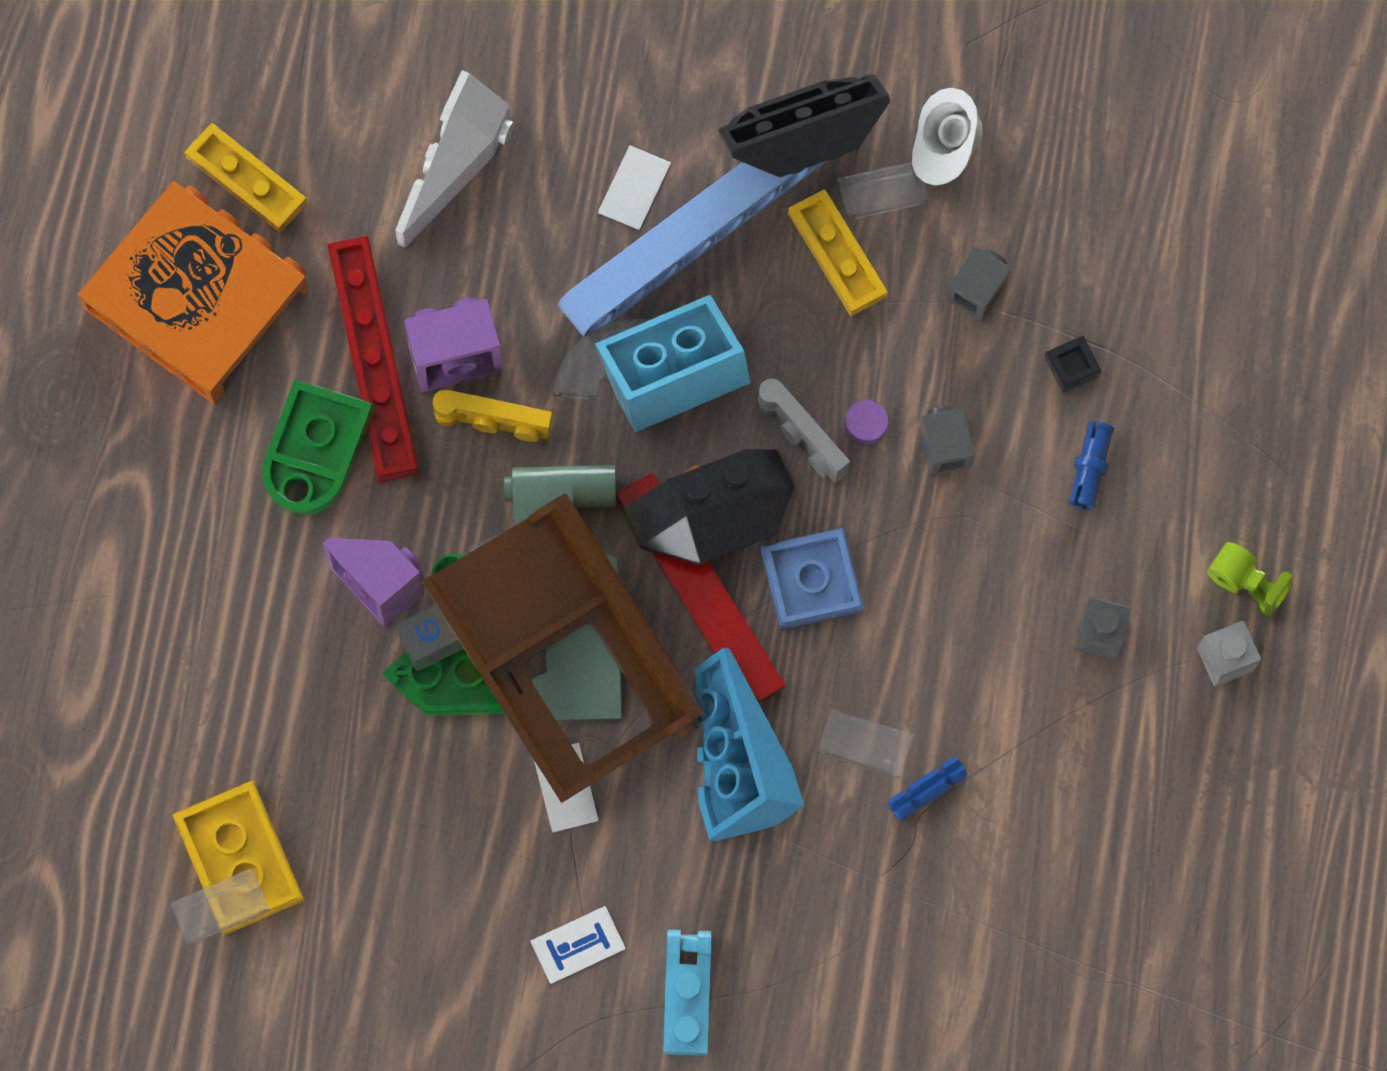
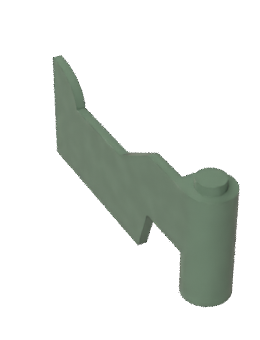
M615 465L512 467V476H504V502H513V526L527 519L535 511L567 493L576 509L616 508ZM605 554L618 574L617 557ZM585 625L546 649L547 673L540 674L531 681L556 721L621 719L620 668L592 626Z

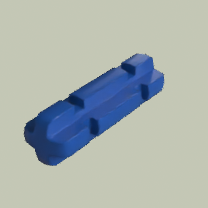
M956 757L950 758L941 765L939 771L934 769L907 787L906 793L901 791L892 797L888 802L890 811L899 821L904 820L914 813L915 807L922 808L946 792L947 788H949L948 785L955 786L965 779L967 775L965 767Z

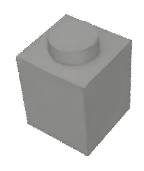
M1244 620L1205 635L1197 647L1214 687L1253 672L1261 661V657Z

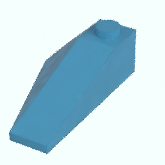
M722 648L695 668L696 700L704 711V714L698 717L699 721L702 722L703 746L697 747V762H702L704 765V786L698 787V802L710 841H719L775 827L804 807L790 761L730 649Z

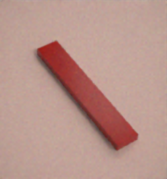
M367 235L329 243L327 246L360 400L370 402L376 407L367 433L378 483L420 475L369 237Z
M653 472L616 492V498L621 507L624 508L658 486L659 482ZM652 550L650 552L712 653L715 654L722 648L730 649L758 703L760 704L785 689V683L710 563L707 562L698 566Z

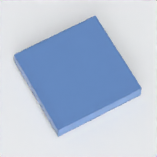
M844 527L760 546L780 630L863 612L864 606Z

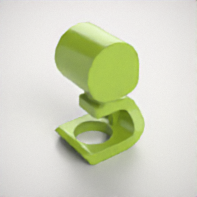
M1226 542L1207 569L1208 576L1215 583L1234 594H1237L1242 589H1246L1249 596L1258 604L1262 615L1269 618L1272 617L1292 588L1293 575L1289 572H1283L1275 583H1269L1266 581V573L1256 570L1257 560L1253 554L1235 543Z

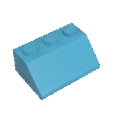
M711 295L595 343L618 403L635 433L751 383L745 352Z

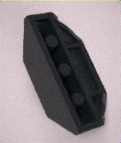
M875 74L864 75L861 79L847 77L824 80L748 107L735 116L728 125L718 129V132L734 159L780 178L789 174L799 173L808 167L828 160H836L847 153L858 150L889 105L890 97Z
M745 449L667 479L624 507L623 513L640 549L650 552L653 550L665 556L699 566L776 536L792 495L794 484L777 449Z

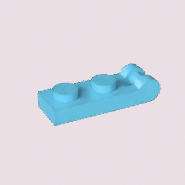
M667 929L663 1054L703 1056L708 1054L711 931H698V935L681 934V930ZM680 952H697V965L680 964Z

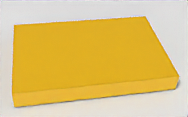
M253 780L172 814L223 936L305 901Z

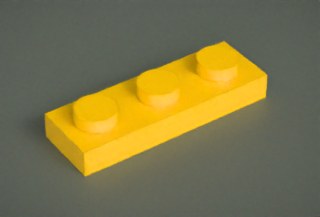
M213 123L184 152L187 160L279 233L308 204L307 198Z
M825 189L789 207L788 215L850 317L887 298L888 291Z

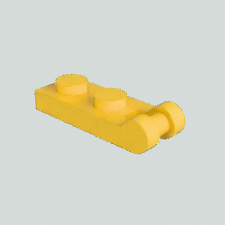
M451 390L438 391L433 398L434 416L436 421L442 426L449 427L460 421L473 424L472 427L484 433L494 434L497 433V430L514 433L517 439L526 442L550 439L553 427V417L550 411Z

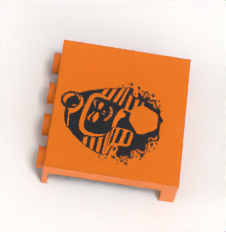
M173 181L77 295L84 310L215 405L225 393L224 381L299 291L304 295L309 291L305 276L306 271L292 258L286 257L283 260L271 252L273 247L260 235L253 233L249 236L238 228L240 223L227 211L220 209L216 212L206 204L207 199L197 189L190 185L183 188Z

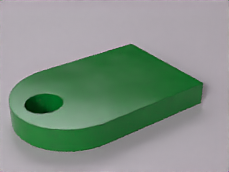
M294 379L263 461L262 479L270 497L281 508L297 515H313L333 506L347 487L376 407L370 402ZM299 481L308 483L309 492L303 500L299 502L289 500L288 490L291 485Z

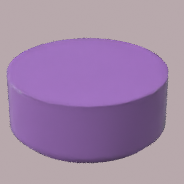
M871 400L859 401L848 410L845 428L853 441L862 445H871L880 441L886 433L888 416L885 409L877 402Z

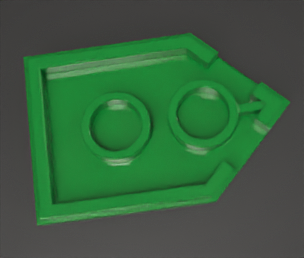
M464 648L416 672L407 652H405L382 673L393 686L426 716L505 714Z

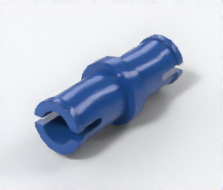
M1094 421L1087 423L1081 455L1077 456L1074 462L1077 472L1071 496L1068 500V504L1073 507L1085 509V505H1087V510L1095 509L1101 477L1107 474L1109 466L1105 461L1111 436L1114 432V427L1106 423L1098 422L1097 427Z

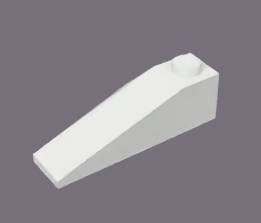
M461 71L440 117V120L444 121L440 131L441 140L439 143L430 144L426 152V160L423 167V173L426 174L425 180L418 178L415 181L396 227L397 244L404 248L493 158L499 144H507L512 134L514 122L510 118V105L466 71Z

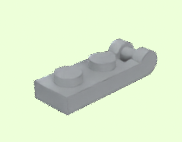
M773 378L763 381L758 392L757 404L759 410L765 415H775L782 423L780 429L788 441L794 446L800 444L810 455L808 461L817 474L821 477L828 475L836 484L848 474L850 460L780 381Z

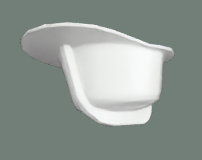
M955 88L939 90L930 96L922 108L912 152V166L915 174L924 183L936 186L947 184L956 179L967 167L972 153L980 145L983 135L982 123L973 99L963 90Z

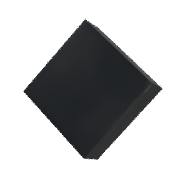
M1084 336L1047 351L1044 356L1062 393L1096 379L1102 373Z

